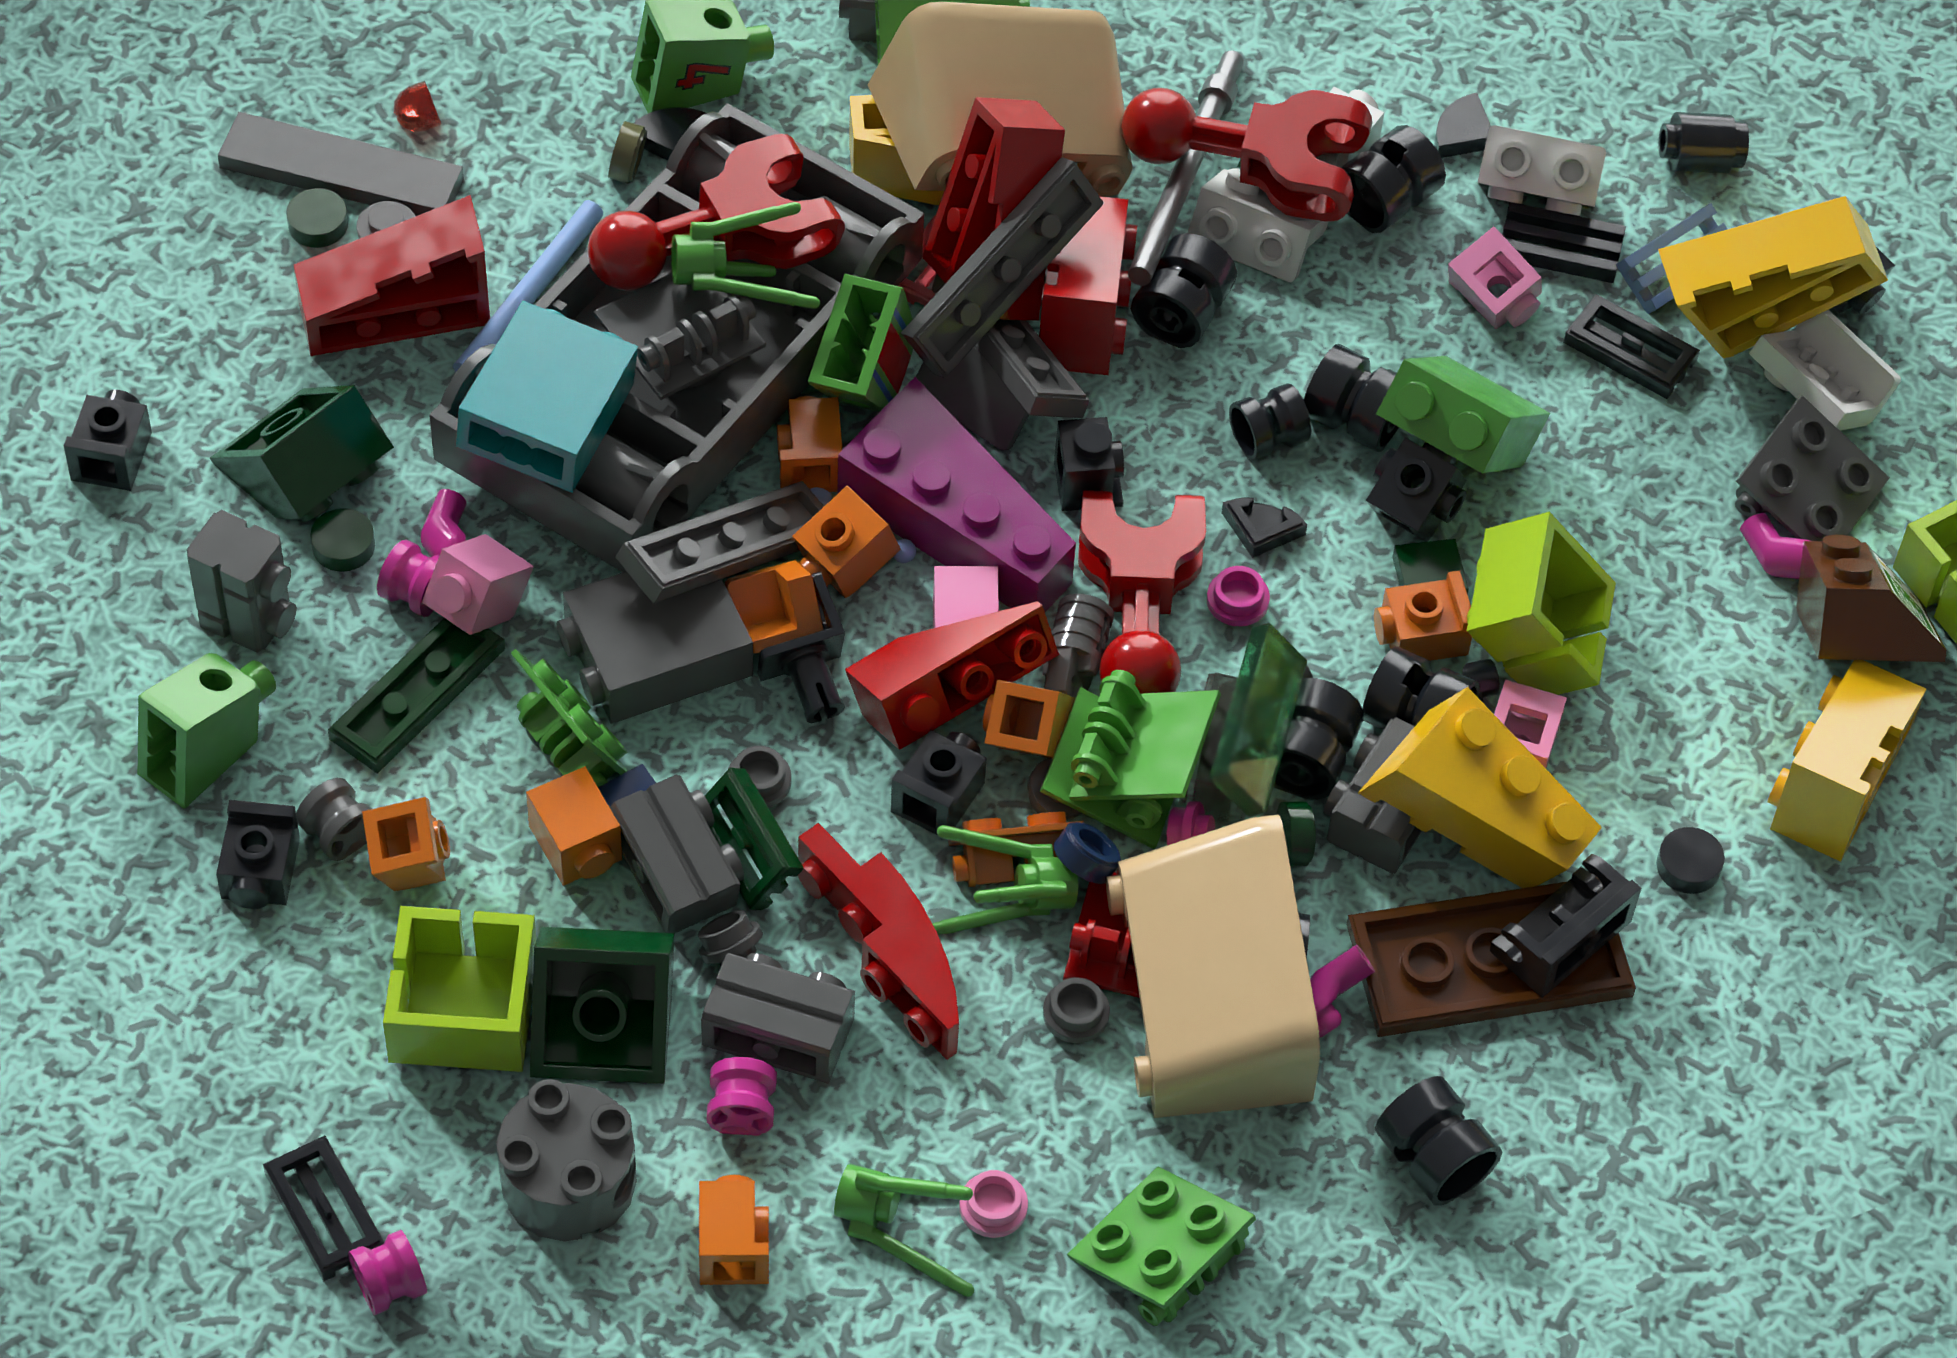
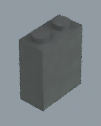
M627 571L563 592L564 619L558 620L556 623L560 641L568 657L579 655L584 669L579 671L586 698L591 706L602 705L610 724L753 676V641L722 579L654 604Z

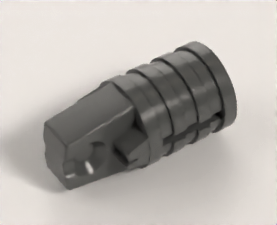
M1070 594L1060 600L1051 631L1059 655L1046 662L1043 666V675H1045L1044 689L1058 691L1074 698L1080 687L1089 690L1093 677L1099 673L1101 658L1105 651L1114 619V611L1106 602L1086 594Z

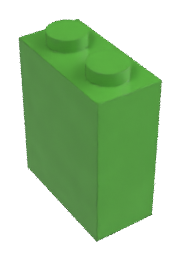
M1447 356L1404 359L1376 415L1482 474L1521 468L1551 414Z

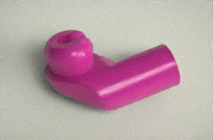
M439 490L421 530L422 546L431 557L440 555L443 548L466 541V534L458 527V523L467 504L465 498L454 490Z
M1764 513L1753 515L1744 521L1740 531L1764 571L1774 577L1799 579L1803 541L1810 540L1780 537L1770 519Z
M1358 945L1353 946L1318 969L1310 978L1319 1038L1325 1036L1341 1024V1014L1335 1009L1332 1002L1375 972L1371 962Z

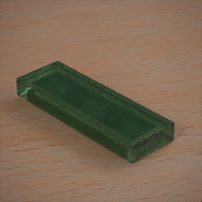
M1270 622L1251 629L1210 775V780L1249 817L1267 812L1307 665V660Z

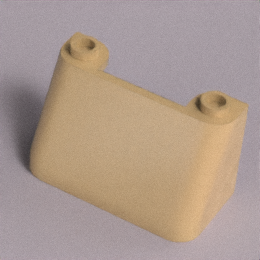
M930 2L917 7L905 17L867 84L915 190H945L975 97L1037 101L1065 129L1062 157L1078 162V168L1099 196L1109 197L1119 194L1132 172L1131 154L1124 141L1121 128L1125 109L1116 41L1106 17L1101 12L1009 5Z
M1280 816L1252 817L1119 861L1116 875L1106 876L1107 901L1110 916L1122 915L1124 926L1129 927L1146 1034L1145 1056L1134 1057L1135 1082L1138 1097L1150 1096L1154 1118L1313 1101L1320 1062L1319 1029L1285 834Z

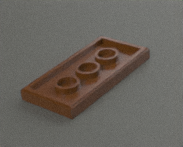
M1566 882L1348 915L1346 925L1352 947L1358 945L1375 970L1373 974L1362 980L1377 1037L1632 998L1636 986L1619 933L1543 998L1490 952L1492 941L1499 935H1502L1501 930L1510 922L1519 923Z

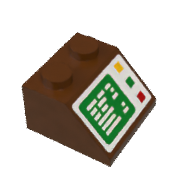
M1829 535L1824 537L1823 541H1803L1796 608L1818 659L1945 662L1947 650L1921 601L1866 542H1860L1858 539L1847 535Z

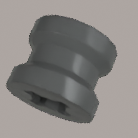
M338 777L329 779L314 788L304 798L296 812L298 825L306 834L317 835L320 838L319 847L330 860L334 861L347 858L367 844L362 811L372 809L368 804L358 803L355 800L356 792L345 779Z

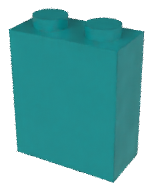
M522 300L459 407L456 447L573 493L634 385L638 346L624 341L614 333L599 331L566 318L556 310L544 309Z

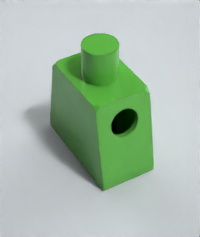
M207 653L138 696L137 774L183 809L188 807L257 742L259 703L276 690V681L269 669L259 661L252 660L239 670L218 654Z

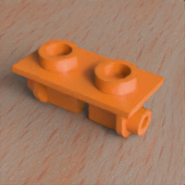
M1047 812L1027 816L1028 826L1002 829L1001 818L969 820L962 822L963 829L1022 843L1052 844L1054 857H1057L1054 851V842L1065 827L1073 822L1066 821V812ZM948 840L949 846L963 845L964 855L952 856L955 882L967 881L968 887L1014 882L1012 857L1017 856ZM1024 858L1025 864L1028 863V859Z

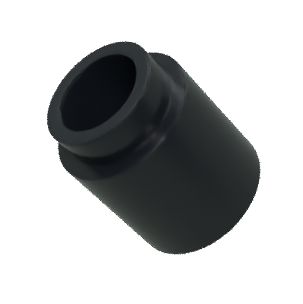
M1675 112L1671 117L1670 123H1663L1660 128L1658 139L1660 158L1669 159V166L1672 171L1729 173L1731 168H1743L1746 163L1749 151L1748 125L1745 121H1735L1732 115Z

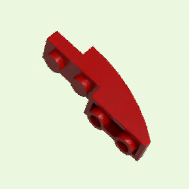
M817 823L798 836V858L804 868L798 875L801 884L814 898L821 899L825 896L838 910V917L845 931L853 940L862 943L860 976L871 995L880 1002H885L889 999L903 1014L904 1024L913 1039L925 1048L932 1044L948 1060L957 1053L959 1015L957 996L948 959L938 933L923 905L903 876L882 852L860 866Z

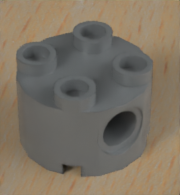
M554 1079L542 1080L534 1084L529 1090L528 1095L521 1098L504 1117L496 1141L502 1194L508 1204V1210L517 1223L539 1237L565 1242L582 1239V1234L592 1233L599 1229L600 1233L613 1226L631 1204L636 1186L635 1144L630 1114L617 1101L593 1087L572 1083L563 1084Z

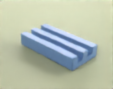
M1712 203L1701 208L1615 264L1648 314L1672 300L1674 296L1670 286L1655 296L1648 289L1649 285L1666 275L1663 263L1642 276L1639 275L1635 266L1658 252V249L1664 248L1696 226L1700 227L1704 236L1727 230L1728 228L1724 223L1718 226L1712 217L1717 213Z

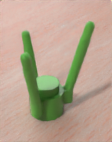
M791 202L713 222H691L690 235H674L672 239L671 271L674 285H692V290H715L792 306L796 305L811 309L818 308L820 300L815 296L725 278V275L773 277L776 274V268L771 265L726 261L725 242L713 240V236L798 214L801 211V205L797 202Z
M946 825L938 827L937 834L941 838L1028 859L1027 864H1019L1017 866L1014 886L979 890L974 893V900L977 903L1018 901L1019 903L932 923L938 935L959 932L1025 916L1050 915L1053 909H1072L1075 906L1078 896V876L1070 871L1058 857H1054L1052 844H1027Z
M849 1163L840 1179L834 1205V1215L836 1217L850 1220L848 1236L871 1242L939 1283L950 1287L966 1297L972 1296L974 1294L972 1284L876 1228L879 1221L891 1224L899 1205L901 1193L966 1201L972 1198V1189L963 1185L891 1176L888 1173Z

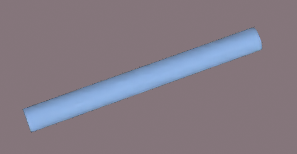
M585 200L453 364L455 372L480 347L497 344L522 300L531 304L537 300L603 217V210L598 204L590 200Z

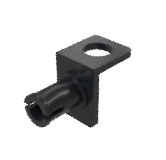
M821 572L813 573L812 579L823 631L762 649L757 670L760 681L781 675L791 676L804 708L805 718L811 724L822 721L819 713L824 710L827 719L838 716L845 709L844 702L839 697L826 664L827 661L841 657L845 631Z

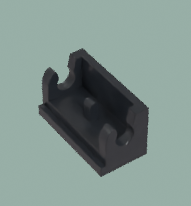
M1591 854L1582 862L1586 869L1580 867L1576 870L1570 880L1519 923L1510 922L1501 930L1502 935H1499L1491 943L1490 952L1542 998L1632 922L1642 888L1633 880L1629 882L1610 864L1597 855Z

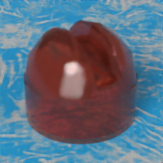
M425 80L408 86L398 94L394 101V113L397 116V121L404 129L419 132L442 125Z

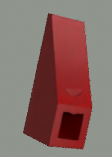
M1036 601L898 637L847 667L845 671L863 717L895 747L901 750L928 734L930 730L933 731L988 698L991 694H994L997 680L1013 683L1058 656L1059 652L1043 606Z

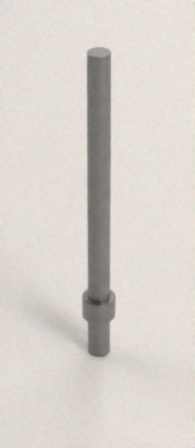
M1226 51L1223 53L1215 73L1208 76L1198 96L1200 108L1196 116L1220 120L1222 115L1230 111L1238 93L1236 81L1244 64L1241 54L1236 51ZM1190 149L1176 161L1128 271V277L1134 284L1144 286L1150 283L1206 152Z

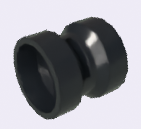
M1287 383L1271 389L1266 398L1256 400L1255 398L1248 397L1230 405L1229 419L1231 429L1248 460L1254 461L1270 455L1277 445L1284 444L1293 447L1307 442L1311 438L1312 429L1308 409L1299 391L1292 384Z

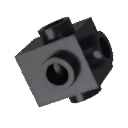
M1405 437L1397 450L1390 448L1379 461L1373 475V480L1377 483L1365 501L1377 514L1421 540L1428 542L1441 521L1449 523L1460 510L1467 493L1462 488L1467 480L1460 470L1454 466L1457 462L1456 458L1427 442L1421 447Z

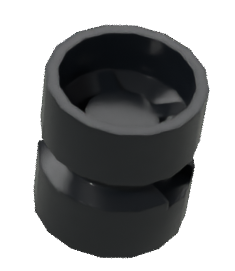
M1408 125L1396 126L1377 140L1369 148V151H1362L1341 167L1350 177L1353 186L1354 196L1347 214L1371 233H1382L1408 213L1410 207H1417L1437 192L1445 184L1446 178L1444 162L1436 147L1419 130Z
M1191 233L1175 235L1165 246L1150 283L1140 286L1132 299L1130 309L1134 320L1146 334L1177 348L1192 347L1201 339L1214 318L1215 310L1222 305L1236 281L1237 269L1234 261L1226 250L1206 237Z
M1335 344L1321 360L1306 390L1303 400L1308 409L1309 417L1331 429H1337L1346 423L1347 434L1351 435L1355 441L1376 452L1383 451L1400 427L1376 415L1397 372L1380 367L1371 373L1369 358L1341 344Z
M1394 646L1381 661L1369 685L1363 703V721L1383 730L1390 719L1395 717L1416 726L1430 709L1466 687L1478 697L1480 690L1479 682L1445 667L1434 673L1431 669L1430 660Z
M1301 678L1292 681L1286 688L1275 714L1276 728L1268 731L1256 758L1257 769L1263 779L1278 790L1307 800H1319L1329 797L1332 789L1339 781L1346 764V754L1353 747L1364 720V710L1358 699L1346 689L1326 680Z
M1441 1076L1424 1079L1407 1089L1384 1110L1375 1126L1377 1135L1399 1162H1412L1409 1171L1411 1177L1433 1205L1437 1206L1448 1204L1479 1185L1493 1171L1503 1153L1500 1146L1478 1119L1464 1120L1465 1116L1462 1112L1465 1108V1103Z

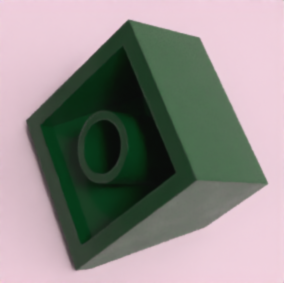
M355 385L302 388L211 456L210 460L276 519H301L302 522H306L330 508L334 502L331 495L346 483L348 486H354L376 473L380 468L377 460L394 448Z
M541 927L534 946L530 1077L664 1084L672 1002L675 933Z

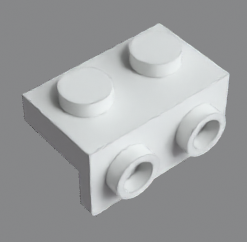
M1493 125L1488 131L1477 183L1489 185L1487 195L1489 198L1522 204L1524 193L1547 197L1545 207L1547 210L1580 216L1582 205L1595 207L1606 150L1600 146Z
M1233 168L1229 170L1223 169L1201 187L1188 233L1201 235L1216 242L1227 251L1232 260L1284 281L1293 282L1299 276L1307 248L1324 234L1328 222L1285 215L1270 202L1262 189L1250 184L1240 183V169Z
M1829 310L1798 324L1794 330L1761 335L1749 353L1764 368L1765 377L1773 385L1782 390L1789 391L1796 399L1801 395L1804 396L1840 431L1867 426L1873 422L1901 382V377Z

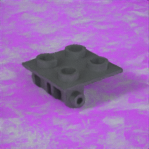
M672 272L594 311V316L607 332L614 333L624 341L638 346L636 370L660 400L766 347V342L749 322L756 318V310L748 297L742 296L737 299L734 295L728 296L725 292L692 290V285H674Z
M1801 395L1737 478L1736 482L1740 486L1736 490L1737 500L1735 501V507L1746 517L1768 511L1795 538L1823 541V538L1829 535H1848L1890 477Z

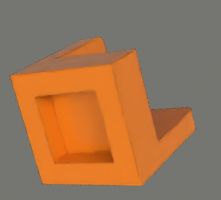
M793 560L731 577L725 581L728 593L753 641V653H759L764 648L823 631L812 574L798 561Z

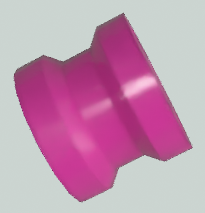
M407 539L401 540L394 546L382 565L378 576L377 594L390 602L401 599L409 604V608L413 613L422 617L430 616L434 610L423 604L422 600L440 555L428 557L422 554L421 548L417 544Z
M749 1057L725 1058L716 1062L710 1071V1087L715 1092V1097L707 1105L706 1117L709 1126L722 1134L759 1136L768 1132L773 1127L774 1107L769 1102V1097L776 1091L777 1071L773 1066L762 1060Z
M402 1230L389 1234L384 1244L374 1249L360 1246L348 1252L357 1283L374 1316L387 1311L391 1302L397 1298L406 1296L415 1299L427 1293L420 1265Z

